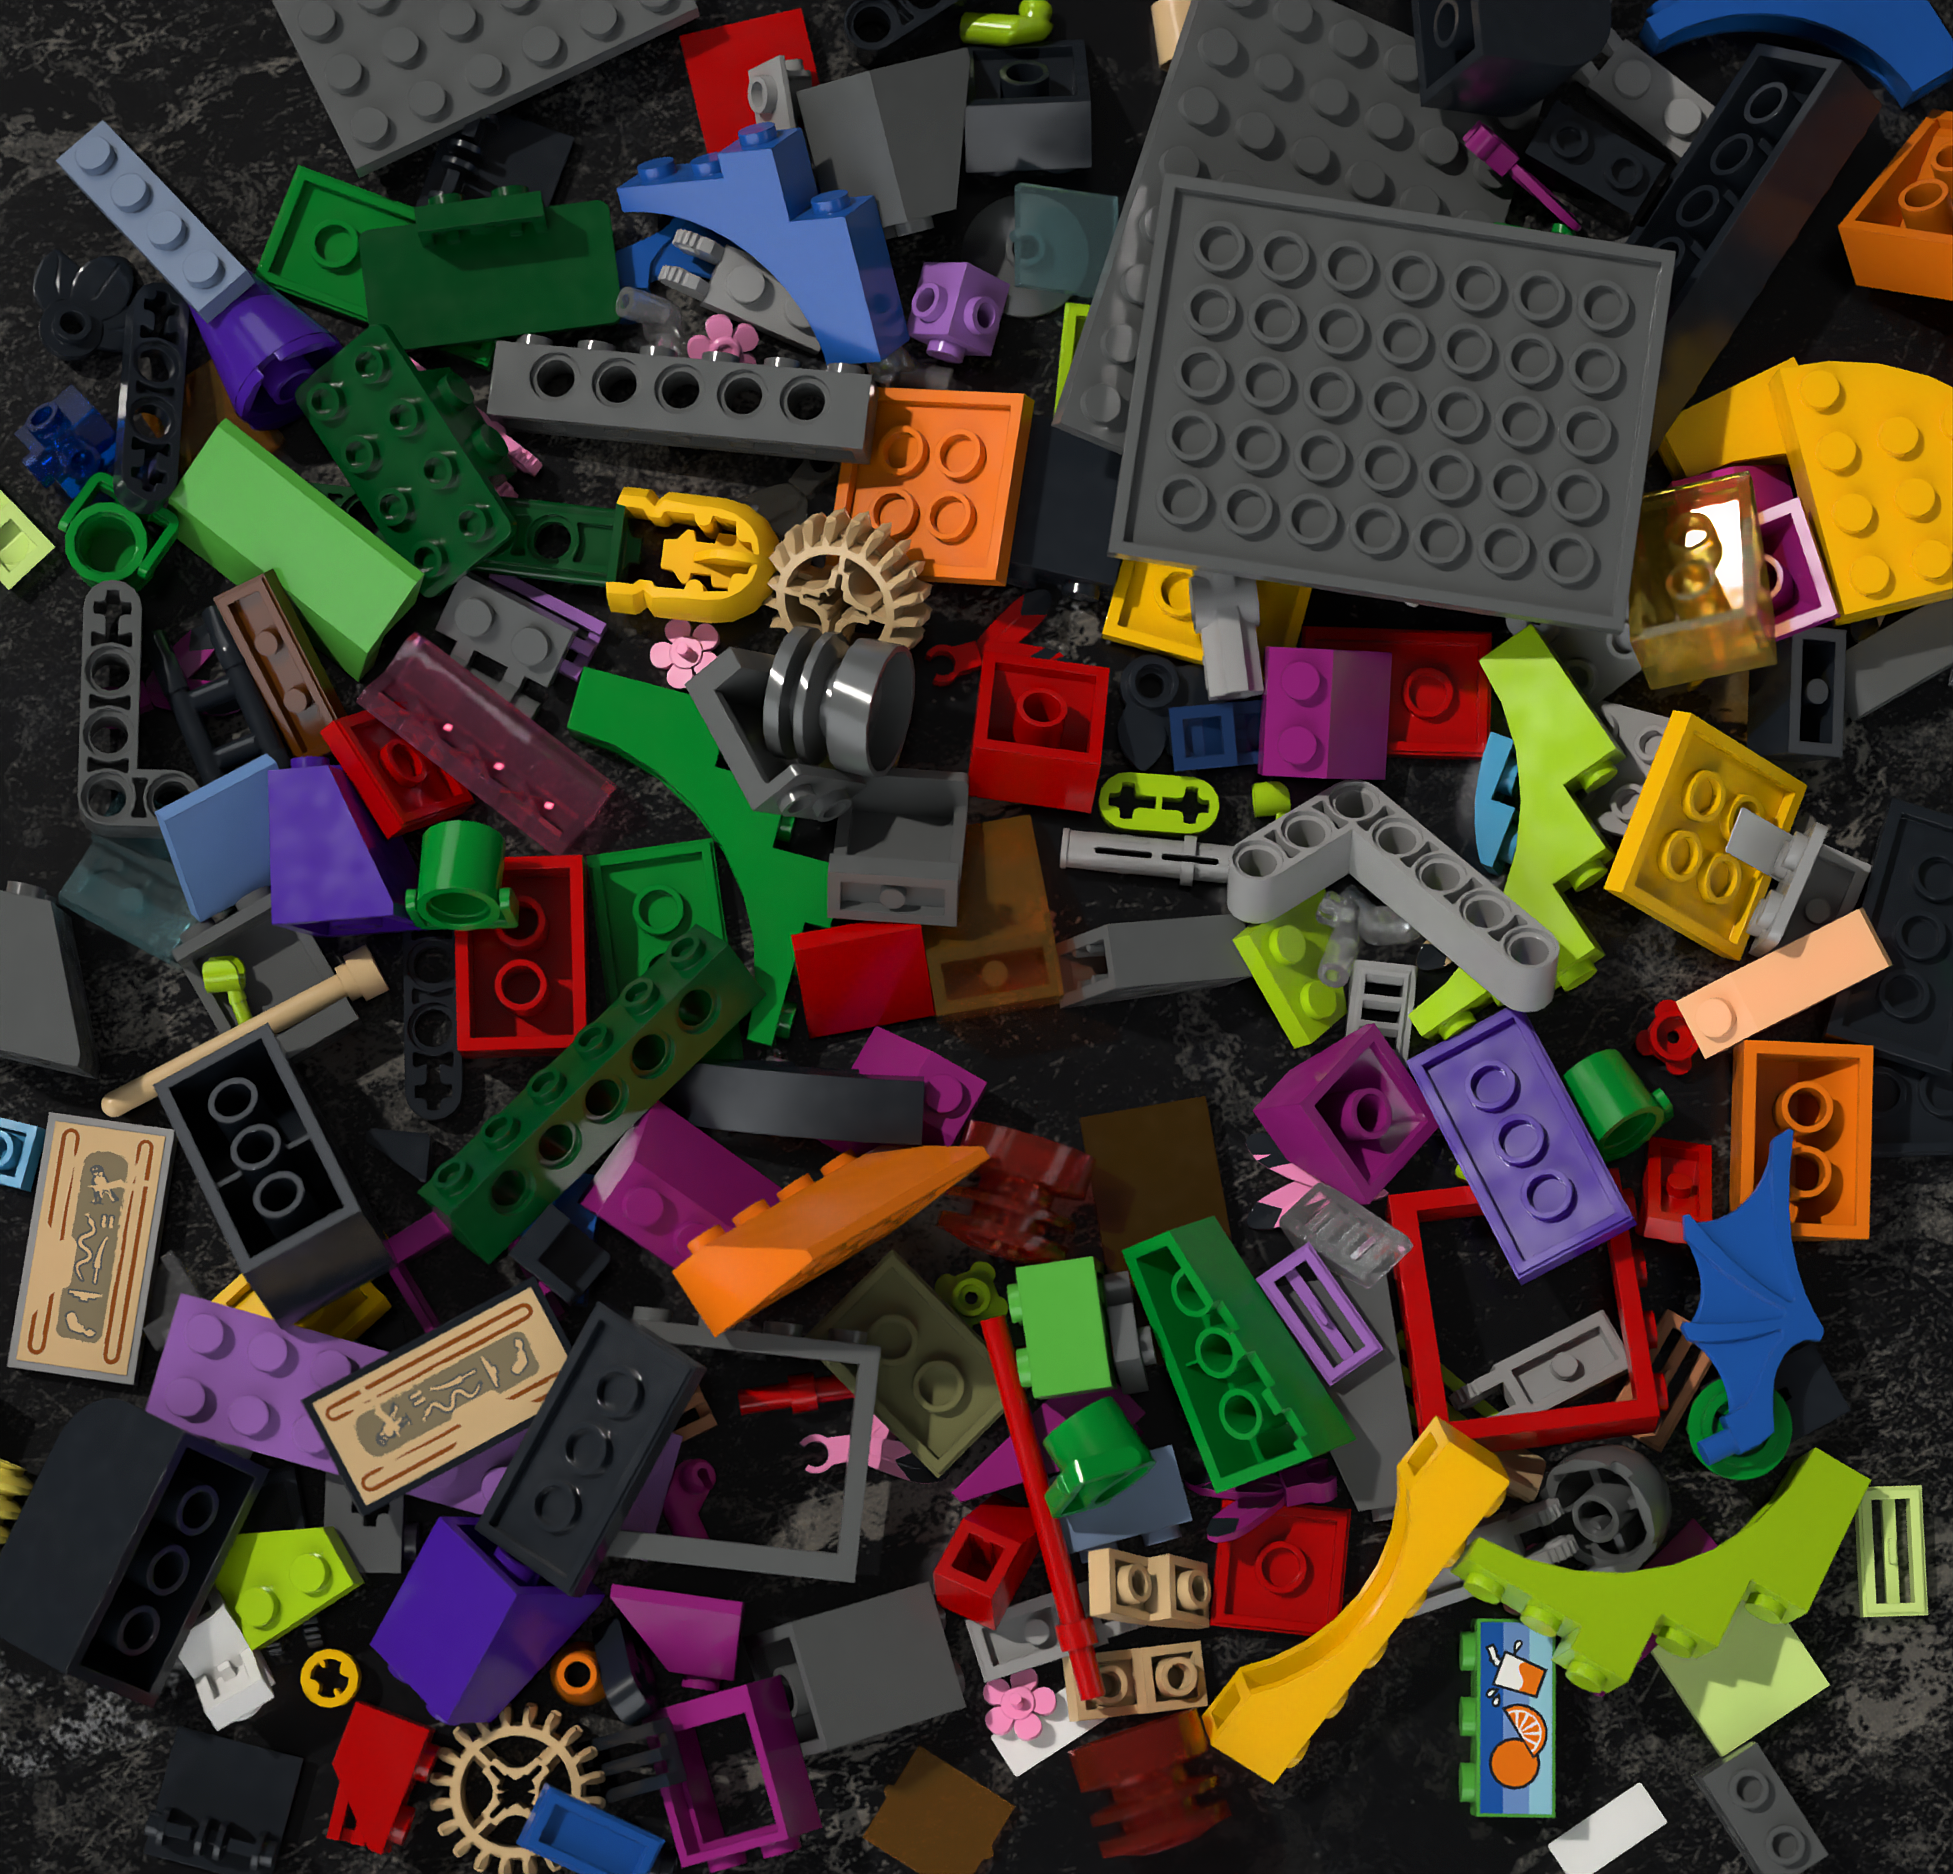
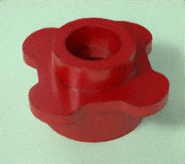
M1663 1000L1655 1006V1018L1648 1029L1642 1030L1636 1035L1635 1046L1641 1055H1653L1665 1063L1666 1069L1670 1074L1683 1075L1691 1069V1057L1699 1046L1676 1001ZM1669 1032H1676L1678 1034L1679 1040L1677 1043L1673 1044L1668 1041L1667 1035Z

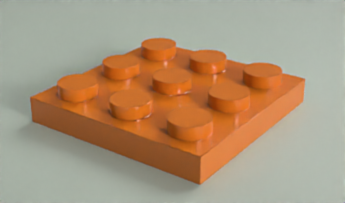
M878 387L879 398L870 465L841 462L834 510H840L845 507L851 520L858 513L869 511L872 528L877 529L882 523L892 522L890 538L896 543L901 540L911 539L910 548L905 554L910 561H925L924 570L916 577L918 580L925 582L1006 586L1035 400L1021 393ZM826 555L825 565L836 566L839 563L840 556Z

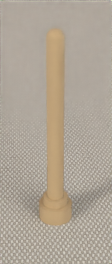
M365 944L344 955L345 963L334 968L337 974L107 1093L101 1102L103 1112L110 1117H118L157 1097L158 1095L153 1087L154 1084L266 1023H269L274 1033L278 1034L344 997H349L353 1002L363 996L366 1001H369L390 990L367 945Z

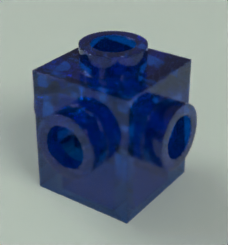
M72 384L51 402H46L34 409L28 416L26 424L14 433L30 452L21 461L45 489L56 481L72 499L80 493L91 476L98 472L107 473L108 468L115 461L117 433Z

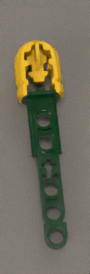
M308 482L350 516L355 508L362 504L352 487ZM624 487L616 503V509L500 496L516 520L517 531L501 548L494 551L471 570V572L606 587V595L611 612L637 615L648 608L654 617L702 623L733 622L754 613L762 605L763 601L773 593L774 589L767 585V583L778 570L769 557L773 554L774 548L779 544V539L768 520L747 504L727 498L668 492L662 498H659L651 489ZM635 519L651 520L655 526L669 527L673 523L699 526L708 538L716 539L715 544L697 542L696 532L689 529L678 539H664L660 568L674 572L681 584L686 585L684 589L657 587L653 581L641 579L634 584L627 583L629 566L631 564H641L644 540L633 537ZM555 524L564 526L571 535V544L568 551L561 557L554 559L540 555L537 550L536 540L543 528ZM380 530L374 534L389 546ZM727 530L735 532L736 535L722 533V531ZM693 575L711 577L713 588L725 589L727 591H708L701 581L691 580Z

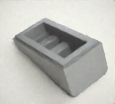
M1354 960L1351 964L1347 1002L1348 1012L1346 1013L1344 1037L1366 1024L1375 1023L1384 1037L1395 1038L1393 1051L1404 1067L1407 1068L1406 1061L1408 1060L1412 1021L1408 1014L1414 1009L1418 967ZM1365 982L1400 986L1399 997L1365 994ZM1362 1008L1397 1012L1396 1023L1361 1020Z

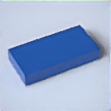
M545 1783L516 1843L520 1847L578 1874H649L665 1840L648 1830Z

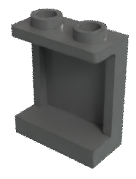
M729 647L684 685L752 810L783 815L785 817L818 820L820 822L830 821L844 814L852 805L851 799L867 786L862 775L823 768L819 764H805L800 758L785 760L773 757L766 747L763 733V707L767 682L776 655Z
M891 768L885 776L878 778L862 775L867 786L851 799V807L839 816L837 821L834 852L830 854L828 865L827 918L957 927L968 822L969 775L964 772Z
M269 886L256 889L241 898L235 904L238 912L218 924L215 923L213 918H209L191 926L179 936L183 944L171 951L176 962L186 973L220 1034L239 1024L232 1006L229 1004L228 992L207 993L205 989L202 967L210 957L232 955L243 961L246 968L244 991L253 1017L335 975L314 936L272 925L271 890ZM344 997L322 1011L276 1034L294 1064L298 1065L365 1025L349 997Z

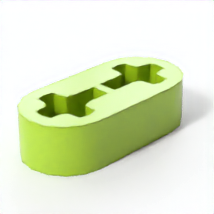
M1127 772L1118 773L1107 780L1101 788L1098 808L1104 823L1114 831L1128 834L1184 838L1185 835L1199 837L1210 830L1218 815L1219 800L1214 788L1202 779L1187 776ZM1128 786L1134 788V797L1136 799L1155 801V809L1136 808L1134 809L1132 819L1120 818L1119 808L1109 805L1108 799L1119 797L1122 787ZM1192 791L1197 793L1198 803L1208 805V813H1199L1195 824H1187L1183 822L1182 812L1162 809V802H1182L1185 792Z

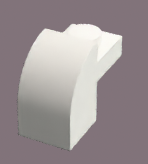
M214 1583L178 1657L194 1679L204 1712L218 1731L234 1721H242L254 1715L264 1703L274 1698L271 1686L276 1683L261 1651H251L240 1628Z

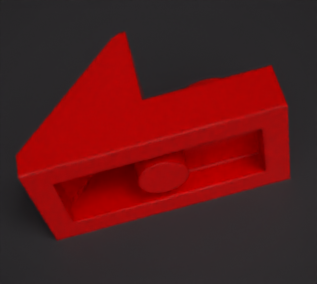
M1652 1136L1646 1144L1635 1232L1643 1237L1660 1239L1669 1243H1686L1683 1239V1215L1690 1214L1696 1222L1712 1220V1146Z

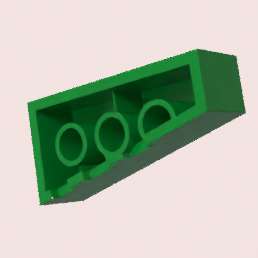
M1215 1216L1166 1231L1121 1250L1216 1494L1357 1440Z

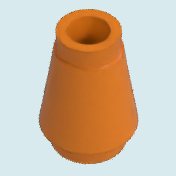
M578 1641L570 1643L563 1647L552 1661L550 1667L552 1687L563 1701L571 1705L590 1706L601 1701L606 1696L594 1643ZM576 1661L585 1663L590 1669V1679L583 1687L580 1685L577 1687L573 1686L567 1678L571 1672L569 1666Z

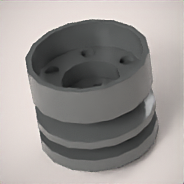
M804 625L794 626L784 637L779 647L767 682L763 707V733L768 751L773 757L785 760L800 758L803 763L810 765L821 764L829 756L830 762L836 770L874 778L885 776L894 766L899 756L911 720L915 695V669L911 652L906 645L870 638L857 639L850 647L849 641L843 633L832 631L822 634L819 628Z

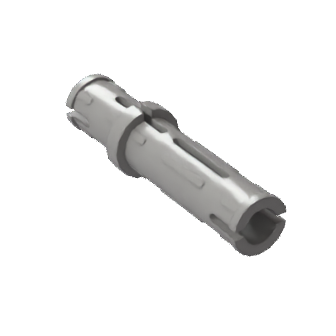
M1063 828L1060 868L1066 869V867L1120 874L1180 879V885L1192 886L1193 880L1228 883L1229 855L1234 846L1197 842V836L1185 835L1184 841L1127 834L1070 830V828ZM1105 850L1151 855L1152 857L1140 858L1096 853L1095 851ZM1165 856L1190 860L1215 861L1218 864L1210 865L1195 862L1163 860L1162 857Z

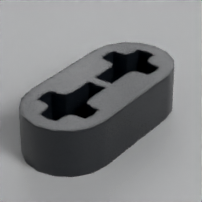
M622 1612L593 1626L592 1638L602 1685L607 1699L618 1717L626 1725L632 1726L659 1711L661 1708L660 1697L647 1643Z

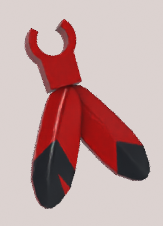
M1038 589L1023 594L996 618L980 636L977 643L973 641L952 647L940 644L929 649L925 655L926 660L930 662L934 657L942 655L948 657L954 666V670L948 675L936 674L932 684L935 686H947L953 683L959 676L981 670L984 650L1071 662L1058 651L1020 643L1046 618L1052 603L1050 591Z

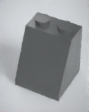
M967 47L869 70L795 92L821 193L833 190H847L849 197L874 195L885 240L935 228L932 215L956 209L970 67Z
M8 881L6 891L0 890V1058L97 1079L100 1063L71 917L55 905L57 898L46 895V889L26 883Z
M929 1581L743 1637L755 1682L777 1675L781 1676L803 1757L966 1708L963 1698L965 1689L964 1675L957 1660L951 1657L944 1633L946 1628L945 1611L943 1607L937 1605L936 1595L932 1593Z

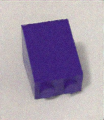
M306 756L292 758L291 768L268 770L272 925L318 938L430 930L416 927L406 911V890L418 889L419 871L402 835L391 839L386 838L341 765H330V759L327 757Z
M439 1516L370 1643L377 1653L389 1664V1672L401 1682L410 1685L427 1703V1711L437 1720L453 1726L460 1725L461 1723H491L597 1609L605 1596L591 1581L582 1598L570 1597L476 1531L474 1528L480 1517Z

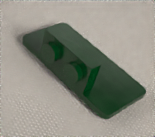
M524 185L499 187L491 191L492 197L466 200V196L459 193L441 194L429 198L428 205L414 207L416 224L370 229L364 231L359 237L369 326L374 324L388 325L406 353L514 339L524 334L544 335L613 326L618 324L623 317L611 215L608 205L600 200L545 207L541 191L529 192V187Z
M374 324L364 330L297 387L295 391L297 404L389 546L425 574L419 590L423 596L430 598L441 595L515 535L517 531L516 520L494 487L501 486L518 471L507 455L508 447L505 440L494 428L487 425L473 403L474 395L471 388L463 378L453 373L450 367L418 371L391 328L386 324Z

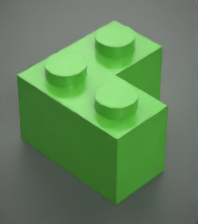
M1091 1256L1015 1268L1017 1283L1007 1285V1294L1012 1322H1019L1020 1326H1024L1027 1348L1016 1349L1018 1374L1022 1388L1032 1387L1033 1397L1039 1400L1117 1389L1109 1334L1108 1306L1103 1282V1275H1106L1105 1264Z

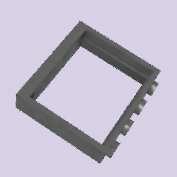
M634 1306L633 1319L671 1344L858 1364L837 1553L620 1529L605 1556L855 1583L881 1346L866 1345L868 1332L829 1328L828 1340L802 1338L803 1325L764 1321L763 1333L738 1331L736 1325L719 1336L714 1337L700 1314L698 1326L672 1323V1310Z

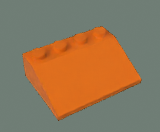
M1932 109L1839 224L1838 229L1856 285L1953 301L1952 111Z
M879 1145L860 1157H857L854 1151L849 1149L820 1169L824 1176L822 1179L814 1182L809 1173H807L776 1194L780 1203L770 1208L765 1198L761 1199L732 1219L736 1228L725 1233L721 1225L717 1224L687 1244L692 1256L675 1268L672 1273L713 1336L717 1337L889 1236L987 1161L990 1156L984 1147Z

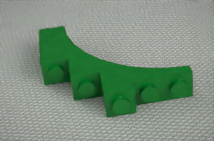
M584 666L567 725L571 738L619 755L658 779L696 814L724 853L746 904L754 939L755 980L767 994L751 1011L747 1042L751 1047L774 1052L777 1037L789 1040L798 1008V1003L788 1001L794 976L798 977L791 935L804 933L807 930L815 931L834 927L835 921L844 924L848 922V919L827 918L829 862L776 849L778 841L790 843L797 817H785L783 815L752 810L732 771L720 768L722 760H726L690 694Z

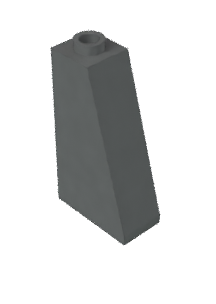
M1386 1270L1334 1277L1383 1350L1331 1386L1328 1385L1267 1297L1357 1438L1353 1442L1330 1450L1357 1510H1371L1373 1522L1393 1519L1397 1499L1396 1466L1414 1443ZM1319 1280L1305 1282L1352 1351L1356 1353L1362 1349L1364 1344ZM1291 1284L1277 1286L1332 1367L1334 1368L1343 1362V1359Z

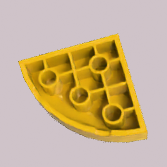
M1825 361L1779 368L1768 383L1797 495L1803 501L1841 617L1831 620L1832 626L1837 627L1952 599L1953 387L1927 375L1878 363Z

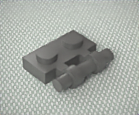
M468 572L457 581L435 630L457 641L451 655L449 656L428 645L418 662L417 668L437 677L438 686L452 693H456L460 689L487 703L488 712L504 720L510 715L530 726L540 710L541 703L522 694L521 691L528 678L545 687H549L554 683L559 668L566 658L579 628L488 580ZM477 652L508 667L501 682L471 667Z

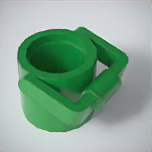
M98 472L90 477L64 513L58 524V529L66 533L65 553L71 566L89 587L92 588L102 581L117 580L125 582L137 592L152 579L156 567L179 535V520L173 512L164 507L152 514H137L129 511L119 503L114 494L113 477L107 473ZM99 491L115 499V503H95L89 506ZM140 518L147 522L152 521L165 529L156 543Z
M462 820L441 822L428 828L423 834L418 889H407L405 896L406 911L416 927L430 930L450 929L467 931L515 928L518 926L519 901L511 887L502 888L506 841L501 833L490 826L474 821Z
M1606 1049L1588 1056L1568 1070L1561 1078L1605 1164L1622 1158L1638 1149L1661 1126L1674 1117L1673 1106L1662 1089L1658 1088L1651 1093L1623 1055L1616 1049Z
M1108 1396L1088 1405L1061 1423L1044 1439L1043 1446L1061 1471L1044 1495L1052 1518H1061L1109 1504L1114 1497L1139 1481L1155 1466L1156 1459L1114 1397Z

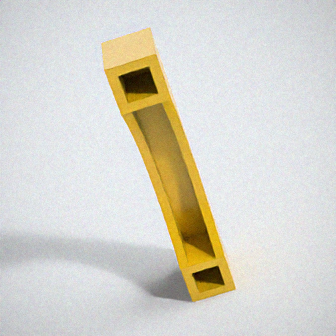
M1437 1416L1434 1417L1396 1466L1397 1499L1391 1532L1377 1566L1359 1594L1333 1621L1306 1641L1272 1658L1240 1667L1201 1716L1213 1747L1272 1784L1276 1782L1286 1768H1293L1301 1761L1308 1749L1310 1737L1325 1718L1330 1719L1341 1710L1347 1700L1349 1687L1364 1668H1372L1381 1659L1387 1648L1389 1636L1404 1618H1411L1418 1612L1426 1599L1429 1585L1443 1568H1449L1458 1561L1464 1552L1469 1534L1483 1517H1490L1498 1510L1506 1496L1507 1486L1511 1481L1498 1456Z

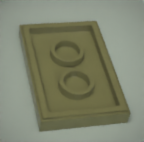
M893 1249L804 1337L828 1340L829 1328L868 1332L866 1345L881 1346L874 1415L937 1478L1004 1413L986 1342ZM820 1360L853 1394L855 1393L858 1364Z

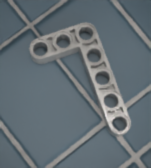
M1353 779L1334 784L1238 842L1231 849L1228 862L1227 906L1232 915L1243 922L1258 924L1274 920L1332 883L1350 874L1505 1006L1520 1012H1535L1545 1008L1553 999L1560 949L1555 936L1382 791L1366 781Z

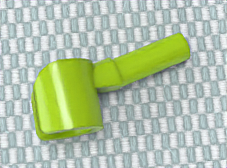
M1278 781L1254 783L1252 785L1255 817L1275 816L1276 820L1291 811L1290 794L1284 784Z
M232 955L210 957L202 967L203 981L207 993L228 992L229 1004L232 1006L238 1024L253 1018L244 991L246 968L243 961Z

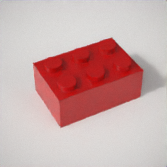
M583 855L505 857L502 888L511 887L519 901L518 926L515 928L455 930L457 1051L464 1059L559 1056L574 1041L578 1032L591 1024L587 864Z

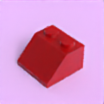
M984 650L967 771L969 775V796L1091 813L1101 767L1110 668Z

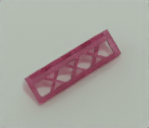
M417 631L406 639L386 671L370 683L356 701L357 704L553 855H563L588 830L618 787ZM387 693L390 697L399 702V704H401L406 709L400 708L397 704L391 701L384 694ZM441 738L446 739V740L449 741L451 744H453L456 748H452L450 745H448L446 742H444ZM491 777H495V778L498 779L500 782H502L504 785H506L508 788L501 786L499 783H497V782H496L494 779H492ZM541 816H546L553 823H555L562 830H564V832L562 833L560 830H558L556 827H554L551 823H549Z

